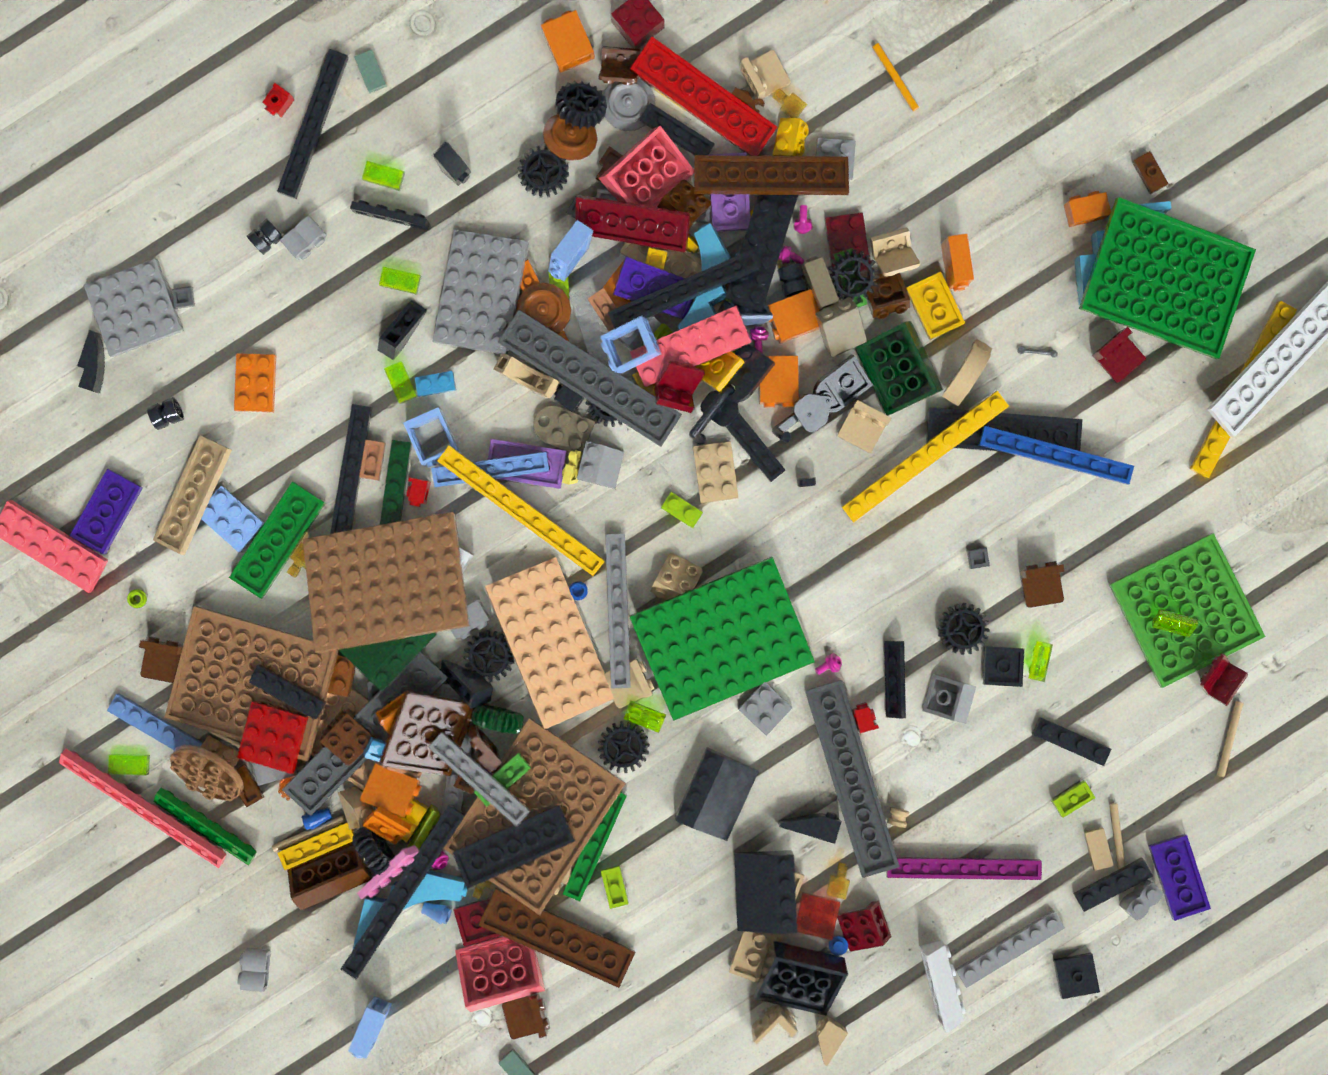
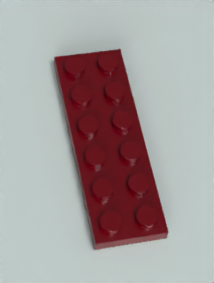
M583 195L576 197L575 222L578 220L592 229V237L679 252L687 251L690 213Z

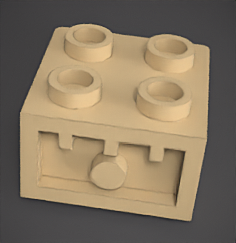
M774 50L752 61L746 57L740 62V70L756 99H763L786 87L791 82Z
M857 400L853 404L837 436L867 453H871L884 428L892 418Z

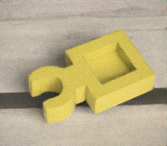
M578 450L570 451L569 463L566 464L562 471V483L570 485L578 482L579 462L583 452Z

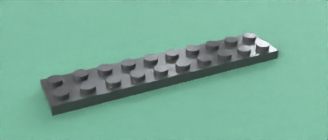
M518 310L498 341L499 344L660 447H662L682 416L681 413L673 408L656 404V399L653 395L619 373L612 371L608 366Z
M420 652L383 691L380 690L353 718L376 739L386 741L389 733L381 725L375 713L405 693V690L431 695L448 676L423 652ZM324 746L283 787L282 791L311 816L368 758H365L362 753L348 766Z
M839 680L805 690L861 877L865 878L900 867L843 681Z

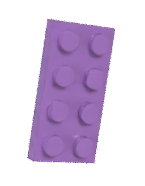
M747 152L708 155L747 156ZM710 194L712 226L715 227L717 232L748 229L751 220L749 194Z
M491 439L488 459L547 451L549 471L497 479L561 489L562 471L565 467L567 451Z

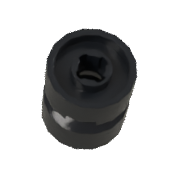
M266 218L259 224V229L252 230L247 235V238L264 255L271 249V244H277L283 236Z
M792 264L777 270L780 281L784 283L781 286L784 297L794 296L808 290L806 280L802 279L804 275L802 264Z
M174 397L164 400L162 405L157 403L147 407L148 417L157 430L168 427L169 423L175 424L184 420L182 408Z

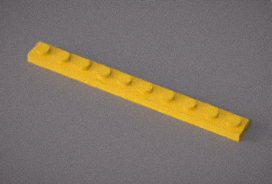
M1283 301L1277 302L1241 372L1289 323L1298 309ZM1216 420L1190 467V470L1205 478L1210 477L1230 439V436Z
M995 391L844 504L842 509L854 523L1008 408L1009 405L1001 394Z
M449 445L438 459L440 464L592 576L595 575L605 562L603 558Z

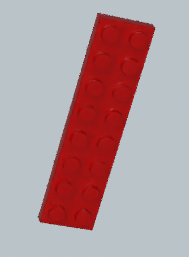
M654 37L650 38L630 68V71L637 74L740 150L747 152L749 156H758L777 129L776 125Z

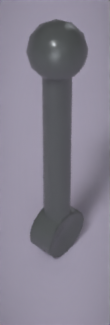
M1020 346L1017 350L1019 354L1034 353L1050 355L1053 358L1058 355L1056 350L1051 352L1025 349L1023 346Z

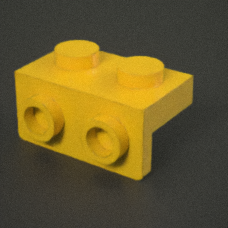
M780 118L772 155L802 156L805 151V139L809 132L808 124L801 118Z

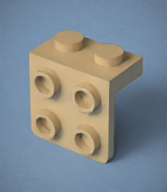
M907 227L870 238L872 257L883 276H893L920 266V261L911 248L910 231Z
M669 553L650 592L665 600L683 594L695 588L703 570L701 567L673 553Z
M637 658L629 662L631 688L611 689V672L608 671L604 674L618 708L653 695L652 690L655 688L651 679H646L644 672H646L645 666L642 661L638 662Z
M781 1005L771 1006L766 1011V1016L762 1020L758 1019L752 1025L753 1042L758 1044L778 1023L793 1037L798 1032L797 1022L794 1019L795 1015L790 1009L787 1008L785 1010Z

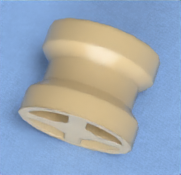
M890 807L891 817L888 818L887 823L906 828V817L909 816V811Z

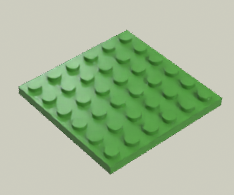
M1214 533L1109 584L1161 688L1210 665L1216 656L1219 657L1221 653L1228 656L1266 637Z

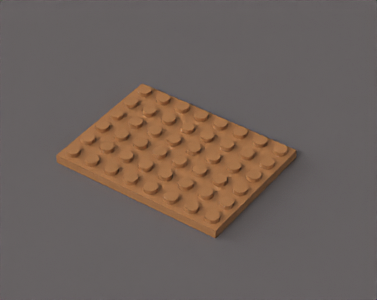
M454 512L303 539L314 649L316 653L470 626Z
M194 606L164 718L242 741L252 701L307 716L249 683V680L257 665H262L325 701L339 650L316 653L314 640ZM322 711L316 720L308 716L298 759L310 760Z
M529 718L501 760L500 767L494 771L492 776L515 755L520 753L532 768L507 790L530 809L522 821L560 805L576 841L496 876L489 881L540 915L626 782ZM477 797L444 847V850L452 854L456 850L514 824L492 804L486 807Z

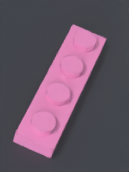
M416 846L402 850L389 862L390 866L381 875H376L357 893L359 897L364 899L366 897L373 898L378 895L380 888L387 886L391 883L392 877L399 875L403 871L402 867L414 861L413 857L419 852Z

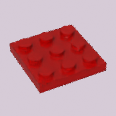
M252 701L237 758L293 774L308 716Z

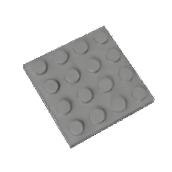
M157 259L144 262L84 285L110 357H115L184 331Z

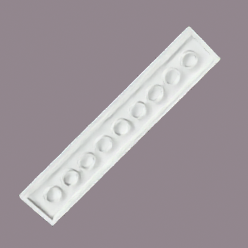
M1328 281L1207 408L1230 437H1235L1328 338Z

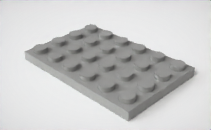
M454 230L432 342L508 355V349L499 344L498 341L516 313L529 246L528 241Z

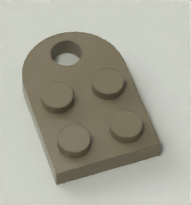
M547 406L541 409L535 416L534 431L541 441L569 453L575 450L584 452L586 441L588 442L596 422L558 406ZM543 416L549 418V424L546 427L539 425V419Z

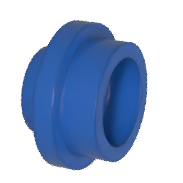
M574 582L569 587L574 600H583L588 594V588L583 582Z
M834 936L830 939L829 950L832 954L841 956L846 953L848 943L844 937Z

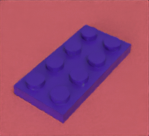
M625 257L613 295L635 301L685 278ZM693 299L667 309L663 313L683 320L689 312Z
M107 469L70 536L101 554H106L143 487Z
M1182 834L1148 845L1171 918L1176 921L1210 910L1211 907L1188 836Z

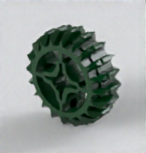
M487 704L475 707L471 715V721L474 725L508 734L520 733L524 723V716L521 713Z

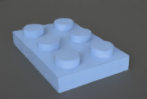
M220 486L211 496L201 518L238 552H241L249 544L265 523L224 486Z

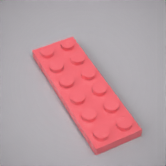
M736 305L657 339L656 341L662 354L636 366L644 386L647 387L658 382L669 361L694 367L752 341ZM645 345L630 351L632 359L648 353Z
M12 500L6 502L0 514V539L86 592H92L108 559Z

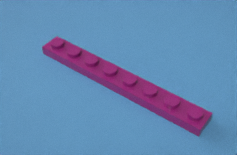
M897 857L900 867L886 871L887 878L1042 880V861L1040 859Z

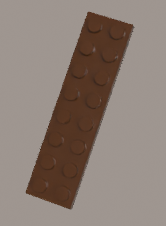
M695 155L694 194L849 195L848 157Z
M495 888L479 922L481 927L617 988H620L636 953L635 950L546 910H543L539 915L510 894Z

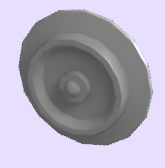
M638 79L637 83H633V85H623L622 82H614L603 93V96H606L607 102L606 120L614 128L623 131H636L646 126L640 121V118L650 103L656 106L655 95L651 87L641 79Z

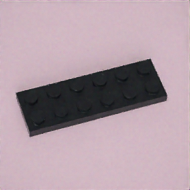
M558 805L520 822L517 826H510L456 850L452 854L465 885L469 889L569 845L576 840L561 806Z

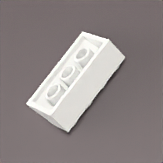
M940 940L921 945L919 948L937 1018L945 1033L964 1022L963 1014L966 1012L963 1002H959L958 995H961L958 983H955L953 979L956 973L953 964L950 965L948 958L951 957L948 945L945 946Z

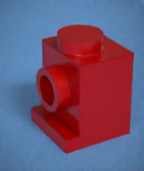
M274 83L272 85L273 88L262 103L266 106L265 110L272 116L277 114L282 118L295 99L289 92Z
M409 477L408 481L412 482L411 486H408L406 496L409 497V505L420 507L421 504L427 503L431 482Z
M867 702L857 704L856 708L852 709L859 733L879 729L878 724L873 722L876 720L874 710L869 708Z

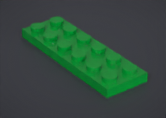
M292 482L229 578L260 599H263L326 502L297 483Z

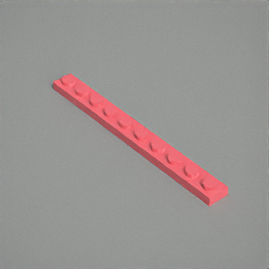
M66 748L61 753L59 764L217 868H220L224 863L227 854L222 848L212 845L205 837L194 833L190 827L177 822L173 816L165 814L158 806L144 800L140 794L133 793L126 785L112 779L108 773L98 770L93 763L86 762L76 752H71Z

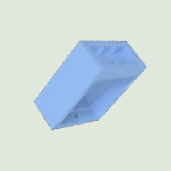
M578 220L551 254L548 271L554 278L561 279L562 281L567 279L590 246L593 230Z
M642 316L600 336L602 339L601 347L610 359L608 360L612 371L620 374L662 354L647 318ZM639 329L648 353L622 365L613 341Z
M439 407L403 422L421 465H427L428 468L438 464V459L444 451L426 459L414 429L439 419L450 445L459 451L444 414Z
M376 996L373 997L364 1012L348 1050L354 1057L367 1058L374 1047L392 1003Z

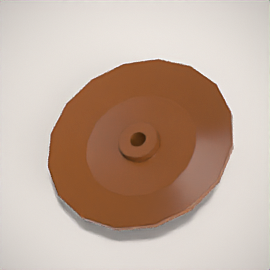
M560 114L550 117L545 123L543 138L548 149L556 156L566 160H581L588 157L595 150L598 138L594 127L590 126L588 130L585 127L579 129V126L572 128L571 123L565 124V119H560Z
M539 283L532 285L522 293L517 302L516 313L518 310L522 311L556 334L563 331L570 320V301L564 291L554 284Z

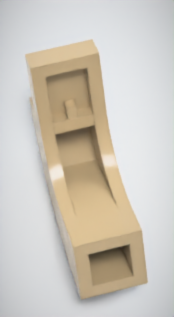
M976 339L961 367L948 383L942 397L959 406L991 357L992 348Z
M501 354L493 370L545 398L551 399L559 384V381L528 367L507 354Z

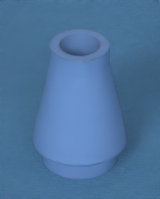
M427 902L424 903L421 910L422 914H425L439 924H447L452 912L446 905L430 904Z

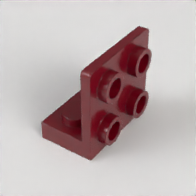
M1128 327L1120 330L1092 355L1116 383L1122 381L1146 360L1142 352L1128 338L1133 333Z
M669 361L654 387L656 404L692 413L694 410L692 395L705 375L704 370Z
M1221 653L1219 657L1216 656L1212 661V667L1209 672H1205L1201 677L1200 686L1206 695L1228 706L1247 678L1248 673L1231 664L1227 656Z
M879 900L871 902L865 909L842 913L837 916L850 952L884 946L892 937Z

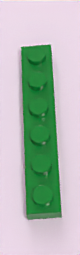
M161 787L156 792L154 803L248 866L252 863L257 851L250 844H245L235 834L227 832L220 824L212 822L205 814L191 808L187 802L175 797L171 791Z
M619 793L583 848L563 891V895L579 902L581 901L627 794Z

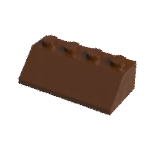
M353 841L287 869L290 898L300 910L367 883L372 879L371 870L355 850Z

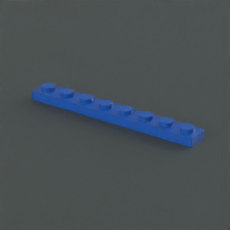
M983 426L979 441L980 446L1126 485L1130 484L1134 466L987 426Z

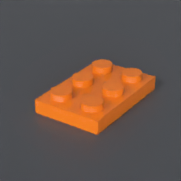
M236 353L234 411L274 413L276 355Z

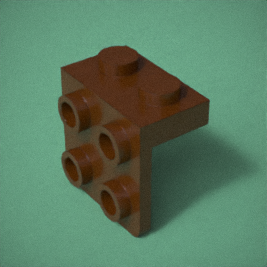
M603 46L601 70L598 79L607 84L622 82L623 85H633V83H637L638 75L630 71V68L640 55L641 49Z
M682 180L662 198L657 208L690 213V230L694 222L712 203L703 194H694V187L688 181Z
M1057 561L1046 562L1044 567H1038V564L1026 566V570H1020L1026 607L1032 608L1062 603L1064 601L1060 573L1065 572L1063 564H1057Z
M149 636L147 639L140 640L139 648L145 649L140 672L141 677L174 683L183 645H178L179 642L172 640L162 642L159 641L160 638Z
M349 708L345 712L341 710L334 718L336 721L331 726L328 724L321 731L322 736L320 742L348 766L364 752L371 737L375 738L353 718L354 712Z
M539 993L502 1003L511 1039L514 1040L538 1033L539 1038L547 1036L550 1023L548 1017H545V1004L543 998L540 999Z

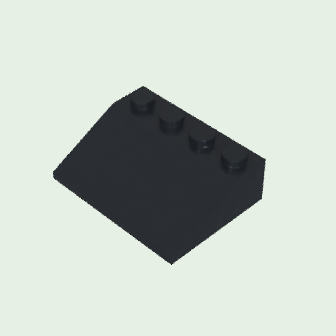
M706 747L675 815V821L728 841L759 771Z
M792 850L734 853L737 931L769 934L797 933L795 867Z
M773 941L764 960L754 999L826 1016L848 976L845 958Z

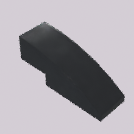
M89 330L77 364L78 367L84 368L78 387L100 394L105 372L104 347L101 335Z

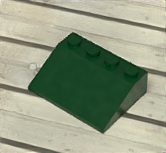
M912 321L903 322L855 347L887 416L943 391L942 385Z
M429 633L338 650L366 678L383 691L437 634Z

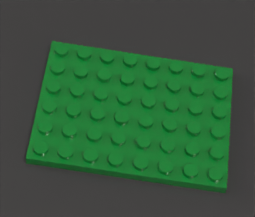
M1115 198L1079 309L1205 356L1220 359L1256 249L1123 198Z
M772 556L629 616L673 721L815 662Z

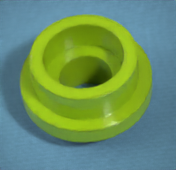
M134 589L129 592L127 602L133 608H141L147 602V595L143 590ZM137 595L140 596L139 602H136L135 597Z

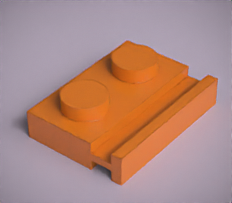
M378 806L364 820L362 826L396 844L405 836L406 832L410 831L412 825Z

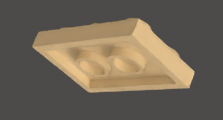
M731 441L693 446L700 504L738 499Z

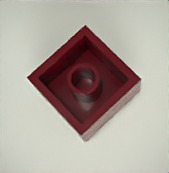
M627 0L611 13V23L633 49H639L651 37H654L665 28V19L649 0Z

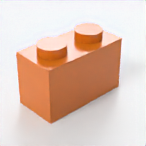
M1094 191L1087 194L1088 196L1081 198L1080 195L1069 198V201L1064 205L1069 227L1109 217L1111 209L1107 193Z

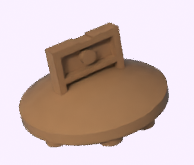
M209 735L201 747L191 745L179 746L170 756V769L186 783V788L202 793L208 800L215 798L232 801L243 790V781L234 769L240 760L237 758L239 751L227 747ZM198 786L205 788V791L199 789Z

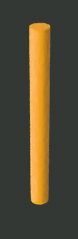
M875 44L872 47L911 110L915 111L919 108L918 104L880 44Z

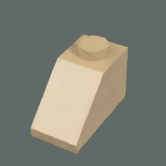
M357 786L338 792L349 829L363 827L364 820L373 812L372 805L360 801L362 792Z
M826 1015L824 1019H820L818 1022L816 1033L823 1063L828 1066L848 1035L845 1026Z

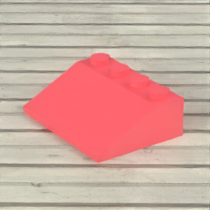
M658 126L651 129L602 174L599 180L620 202L657 208L662 198L679 182L687 180L694 174V169L662 127Z
M503 936L455 950L465 1008L470 1012L545 991L537 954L533 949Z

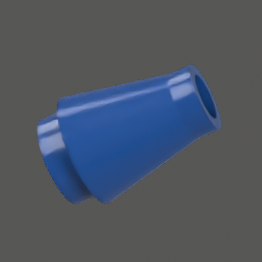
M327 807L316 810L311 816L305 812L301 817L306 830H313L328 819H331L332 815Z

